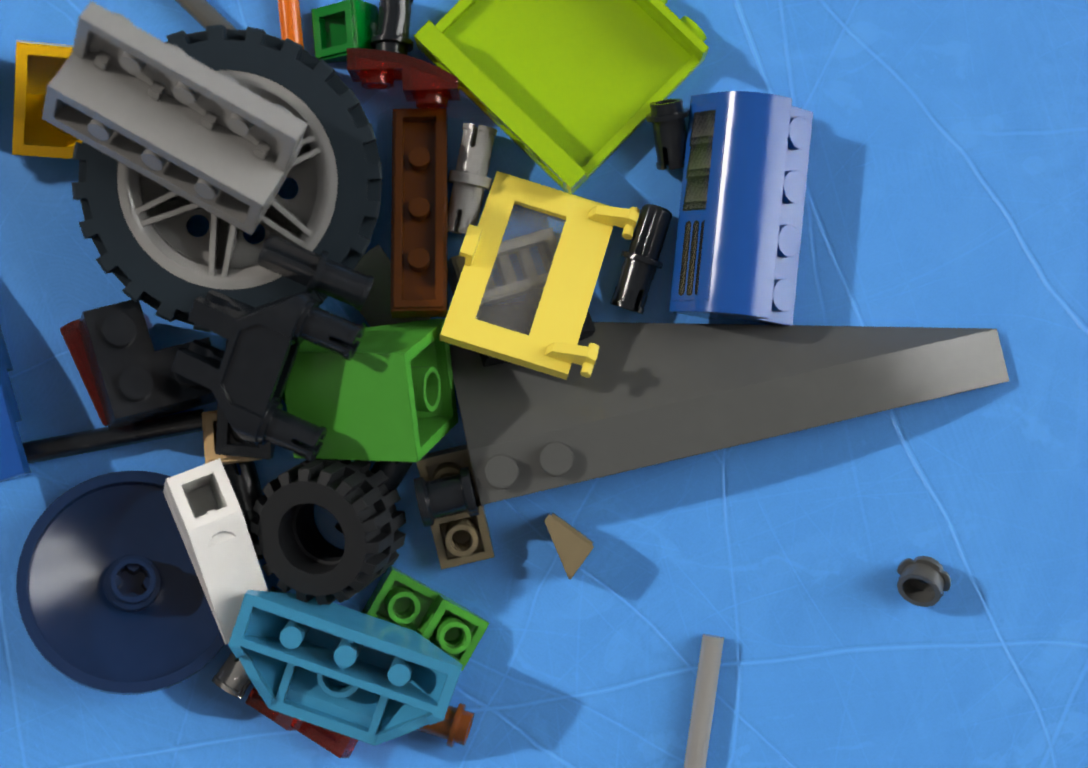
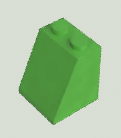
M429 319L365 327L363 337L356 339L360 342V345L353 358L349 361L309 341L304 340L301 343L284 389L288 413L319 427L327 428L326 437L323 440H319L323 445L315 459L419 462L458 423L449 343L439 341L445 319ZM293 453L294 458H304L300 455Z

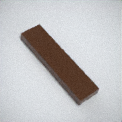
M447 108L393 109L392 318L446 317L448 313Z

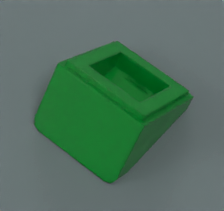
M346 0L311 10L314 49L317 59H323L326 63L376 58L375 49L371 46V38L377 35L378 9L374 4L361 0Z

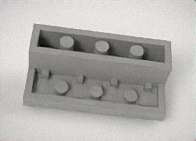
M92 1L79 16L72 54L47 85L42 115L43 120L250 235L257 228L290 172L305 141L302 137L308 125L306 122L295 117L285 107L270 103L242 87L232 77L210 69L189 57L179 47L159 40L133 25L123 15L110 12Z

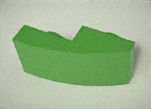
M392 566L386 569V572L382 575L362 610V613L416 631L463 664L461 671H463L489 625L485 619Z

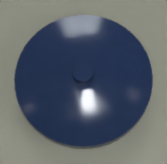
M121 471L86 480L62 494L42 513L23 545L18 563L16 583L18 606L23 624L34 646L44 659L61 674L82 686L100 692L119 695H139L163 690L181 683L196 674L218 654L225 644L163 493L165 481L171 476L147 471Z

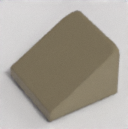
M548 513L544 522L568 578L571 579L594 548L593 542L555 513Z

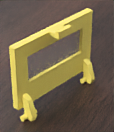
M496 171L478 226L469 224L459 256L465 257V263L442 327L439 341L567 380L571 364L574 363L582 366L581 376L590 378L600 347L595 343H589L588 347L578 345V341L613 226L623 228L622 237L624 239H632L640 215V209L637 207H630V209L612 207Z

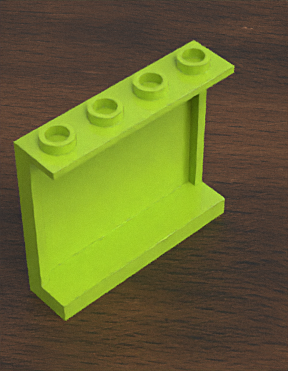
M459 0L436 25L429 20L414 35L418 49L551 179L570 195L646 120V115L651 113L650 103L666 100L705 60L709 47L704 43L707 37L703 30L687 16L679 19L665 5L668 0Z

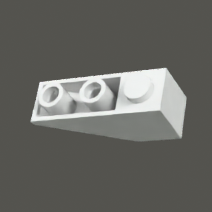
M219 458L167 478L163 493L224 643L227 645L229 644L246 591H268L242 510Z

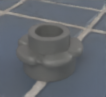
M919 556L914 560L907 558L897 568V572L900 574L897 589L906 601L922 607L933 606L938 603L944 591L950 589L951 578L949 574L944 571L942 565L937 560L931 557Z

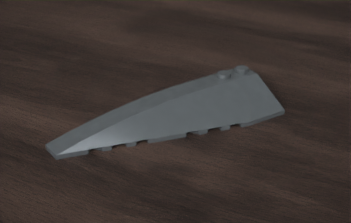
M593 322L595 327L593 336L578 341V345L588 347L589 343H595L600 347L590 378L581 376L582 366L572 363L567 380L510 362L483 366L478 352L450 345L453 379L481 505L1010 381L997 329Z

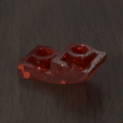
M347 48V70L353 82H361V87L374 90L389 89L394 87V81H403V92L407 102L416 101L417 108H446L449 106L448 101L460 100L458 78L442 68L408 55L390 51Z

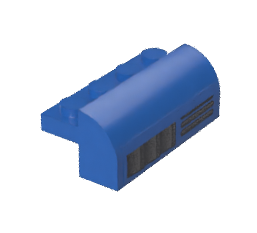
M724 91L691 96L669 312L706 319H742L769 325L793 326L813 112L792 106V98L768 93Z

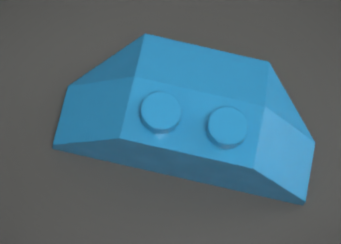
M247 590L228 644L235 657L239 658L249 679L268 709L374 746L413 732L428 724L432 725L443 721L463 664L414 630L333 602L329 605H318L315 597L306 603L296 599V594Z

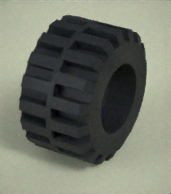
M314 459L313 462L305 460L279 475L278 478L269 482L263 489L265 495L256 500L253 508L260 515L251 520V533L257 534L259 539L253 543L256 555H263L266 564L261 567L267 576L274 573L280 579L276 586L285 593L294 589L296 590V599L306 603L314 597L318 605H329L336 599L340 603L350 599L357 592L359 593L376 580L398 558L399 554L396 550L404 545L406 536L405 533L398 530L399 527L406 523L405 511H397L395 503L401 500L397 490L389 491L384 483L389 478L382 470L375 474L369 470L371 466L370 461L355 460L352 462L351 460ZM314 504L328 510L339 522L345 539L344 550L331 545L320 534L314 520Z

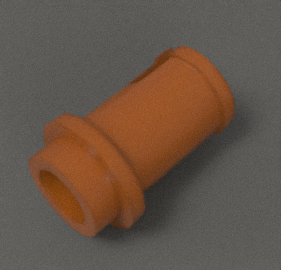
M462 703L459 704L458 708L449 705L443 721L432 725L428 724L417 730L446 739L447 746L453 747L454 743L465 745L473 723L474 713L465 711L466 705Z

